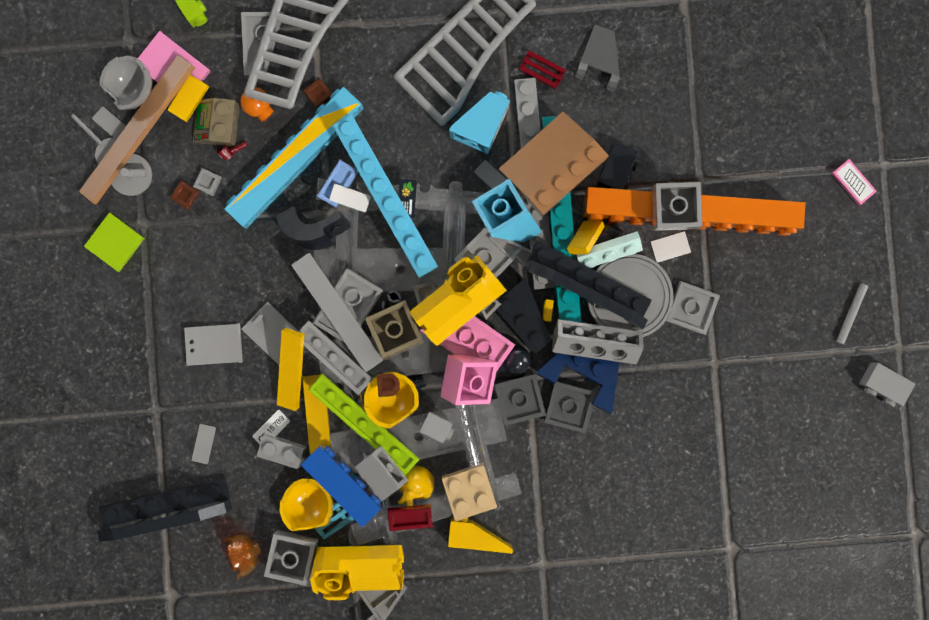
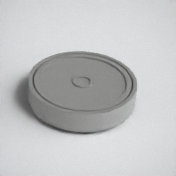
M633 254L618 258L612 262L603 263L595 270L652 300L644 315L648 321L642 330L632 327L633 324L608 310L594 308L596 304L586 299L589 314L596 325L643 332V337L658 330L667 320L673 305V288L667 273L657 262L646 256Z

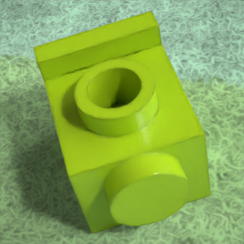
M175 0L193 28L195 26H202L208 21L204 14L206 8L201 0Z

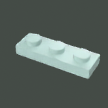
M637 231L594 245L589 254H576L579 263L593 268L627 255H633L643 251Z

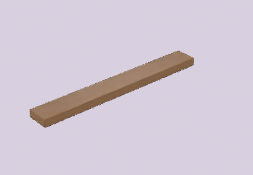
M177 55L145 102L137 110L79 192L92 203L97 204L121 169L196 68L180 55Z

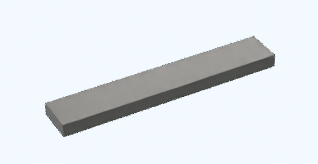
M308 253L293 263L292 267L364 371L367 372L382 362L384 359L312 255Z

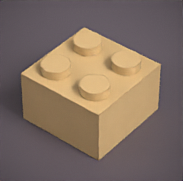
M484 463L442 476L455 521L497 508Z

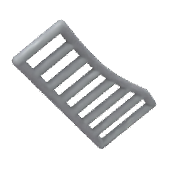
M275 0L244 90V95L252 99L292 109L315 49L326 30L349 0H338L334 7L308 0ZM283 3L326 14L327 16L321 24H316L281 14L280 11ZM278 21L313 31L315 34L310 42L275 33L274 29ZM270 41H275L306 51L302 60L299 61L268 52L267 49ZM268 60L296 68L297 72L294 79L260 71L263 61ZM257 79L290 88L287 99L254 90Z
M470 0L394 74L395 81L440 126H444L461 109L479 72L495 49L517 24L535 8L536 2L534 0H522L525 5L518 12L505 0H493L511 18L503 28L479 5L482 0ZM472 10L497 34L490 44L464 19ZM457 24L484 50L477 61L449 34ZM442 39L472 68L466 80L434 48ZM427 54L462 88L457 99L419 63ZM412 69L451 106L443 115L404 78Z

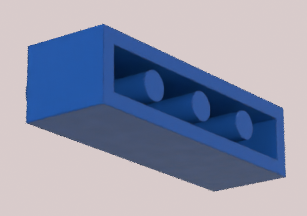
M319 446L301 466L363 528L381 510L382 505L380 503L382 501L373 492L370 493L365 488L367 485L360 477L357 476L355 478L350 473L351 468L344 461L340 463L334 457L336 453L329 446Z

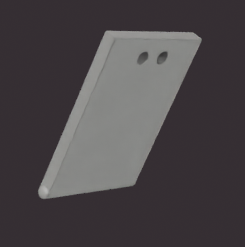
M269 302L242 328L278 366L280 363L281 331L284 328L299 332Z
M240 323L184 328L187 366L243 362Z

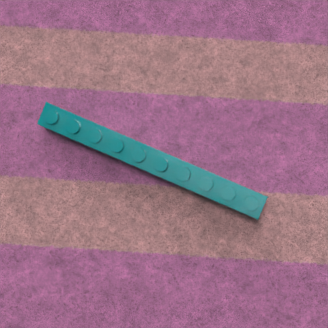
M557 116L543 117L541 120V130ZM569 192L548 211L552 249L576 261V254H569L567 247L574 238L571 194ZM555 284L557 321L559 319L581 323L579 295L572 292H563L560 290L561 286Z

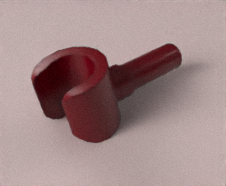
M246 141L231 149L223 145L217 150V153L224 160H229L234 153L248 145Z

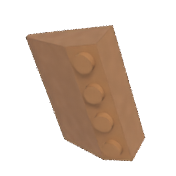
M562 112L503 164L499 170L507 179L511 180L520 194L543 217L600 166L609 155L588 133Z

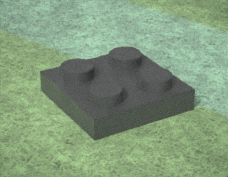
M536 374L494 384L505 426L546 416Z
M556 382L553 385L544 423L586 434L596 392Z

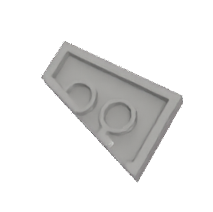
M241 12L244 77H249L271 12ZM277 21L274 29L275 33L279 32L281 22ZM270 41L267 49L268 52L273 53L275 41ZM264 60L260 71L267 72L270 61Z

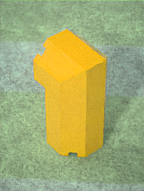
M474 256L475 259H470L469 257L460 259L449 268L447 273L449 275L448 281L445 279L444 284L409 311L419 327L423 328L426 336L436 346L507 291L479 256Z
M402 545L317 547L310 577L313 592L316 594L318 592L323 593V598L326 600H346L349 597V593L352 592L353 594L355 591L403 589L404 569H402V563H404Z

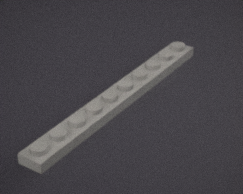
M535 78L514 80L520 149L540 132ZM525 199L528 209L542 233L529 240L530 250L533 249L537 241L552 248L548 212L541 217ZM532 273L534 290L555 288V283Z

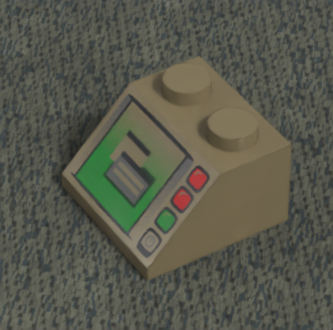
M217 98L201 100L196 108L193 143L235 147L240 105L235 100Z

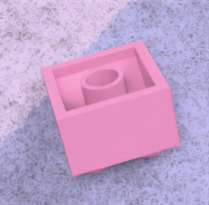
M448 355L441 397L454 405L490 404L498 362L469 355Z

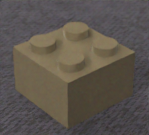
M402 301L365 318L384 360L424 343L416 323L409 312L406 301Z

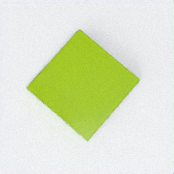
M109 213L84 247L117 272H120L145 238L115 215Z

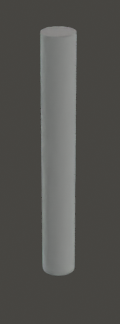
M860 283L837 337L836 342L844 345L868 289V286Z

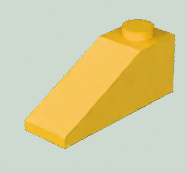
M468 517L458 521L451 518L448 547L513 553L512 545L473 520H468Z

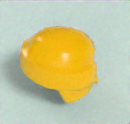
M413 466L406 474L408 481L399 488L403 493L398 501L399 505L414 506V499H427L434 490V477L429 470L422 466Z

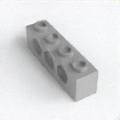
M558 319L552 335V352L637 364L644 349L643 332Z

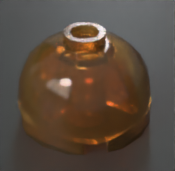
M243 534L223 538L224 544L227 542L229 544L227 545L226 553L233 572L238 571V574L235 575L236 579L252 573L257 567L258 555L261 554L258 543H253L248 536Z

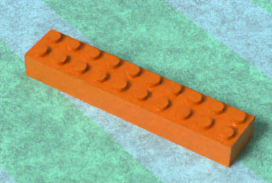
M588 187L584 192L582 218H587V221L608 219V222L612 224L630 221V225H642V223L651 222V226H653L652 192ZM701 195L702 227L697 230H706V228L714 227L715 231H727V229L735 228V232L748 233V231L756 230L757 234H769V232L778 231L777 235L790 236L791 234H796L798 230L804 229L806 202Z

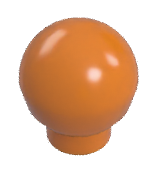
M257 87L254 88V90H256V91L266 93V92H265L263 89H261V88H257ZM244 93L242 94L240 100L241 108L249 116L257 117L263 122L274 113L270 103L246 97Z

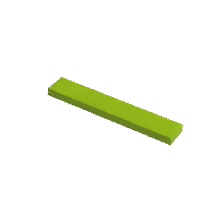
M323 373L308 389L374 449L382 446L405 476L420 460L418 456L386 428L376 425L359 404Z

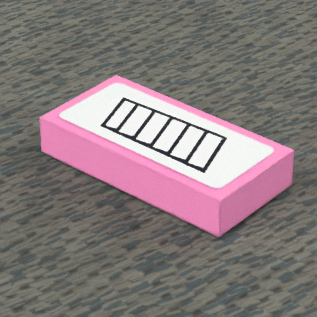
M850 159L846 160L831 173L858 206L876 192L874 187Z

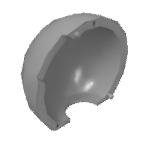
M132 56L115 57L108 62L102 71L99 81L103 90L114 98V104L120 110L135 109L143 104L151 93L152 78L149 69L141 60Z

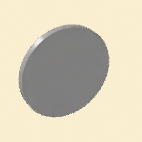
M133 154L112 182V186L119 193L127 196L143 193L152 181L151 166L143 157Z

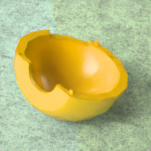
M387 372L383 374H393L398 378L400 382L399 391L393 396L379 397L377 376L374 377L367 385L364 395V409L367 416L376 425L392 428L416 411L419 406L418 391L409 378L396 372Z
M300 479L293 482L285 491L282 500H280L279 511L282 521L289 530L314 529L324 527L329 523L333 515L334 502L332 496L316 480Z

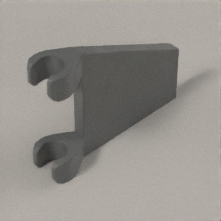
M596 24L594 25L575 78L582 80L587 67H591L611 75L606 89L611 92L615 90L620 74L614 31Z

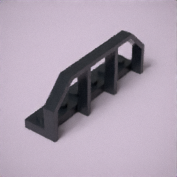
M538 241L535 243L522 270L523 272L533 273L561 286V291L575 293L595 303L594 308L608 310L633 324L632 327L644 329L648 321L644 315L652 301L651 299Z
M226 478L99 506L103 528L97 531L99 542L113 541L225 514L232 509ZM223 501L219 504H215L199 510L189 511V508ZM181 510L173 516L152 520L153 516ZM143 519L133 525H128L111 529L110 527L121 523Z

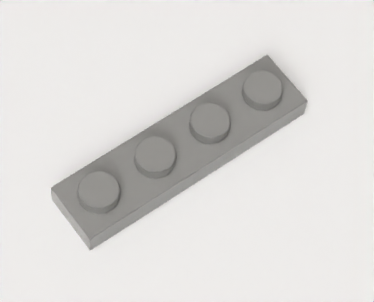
M308 321L299 330V332L305 334L304 346L356 394L359 395L373 380L367 372L311 321Z

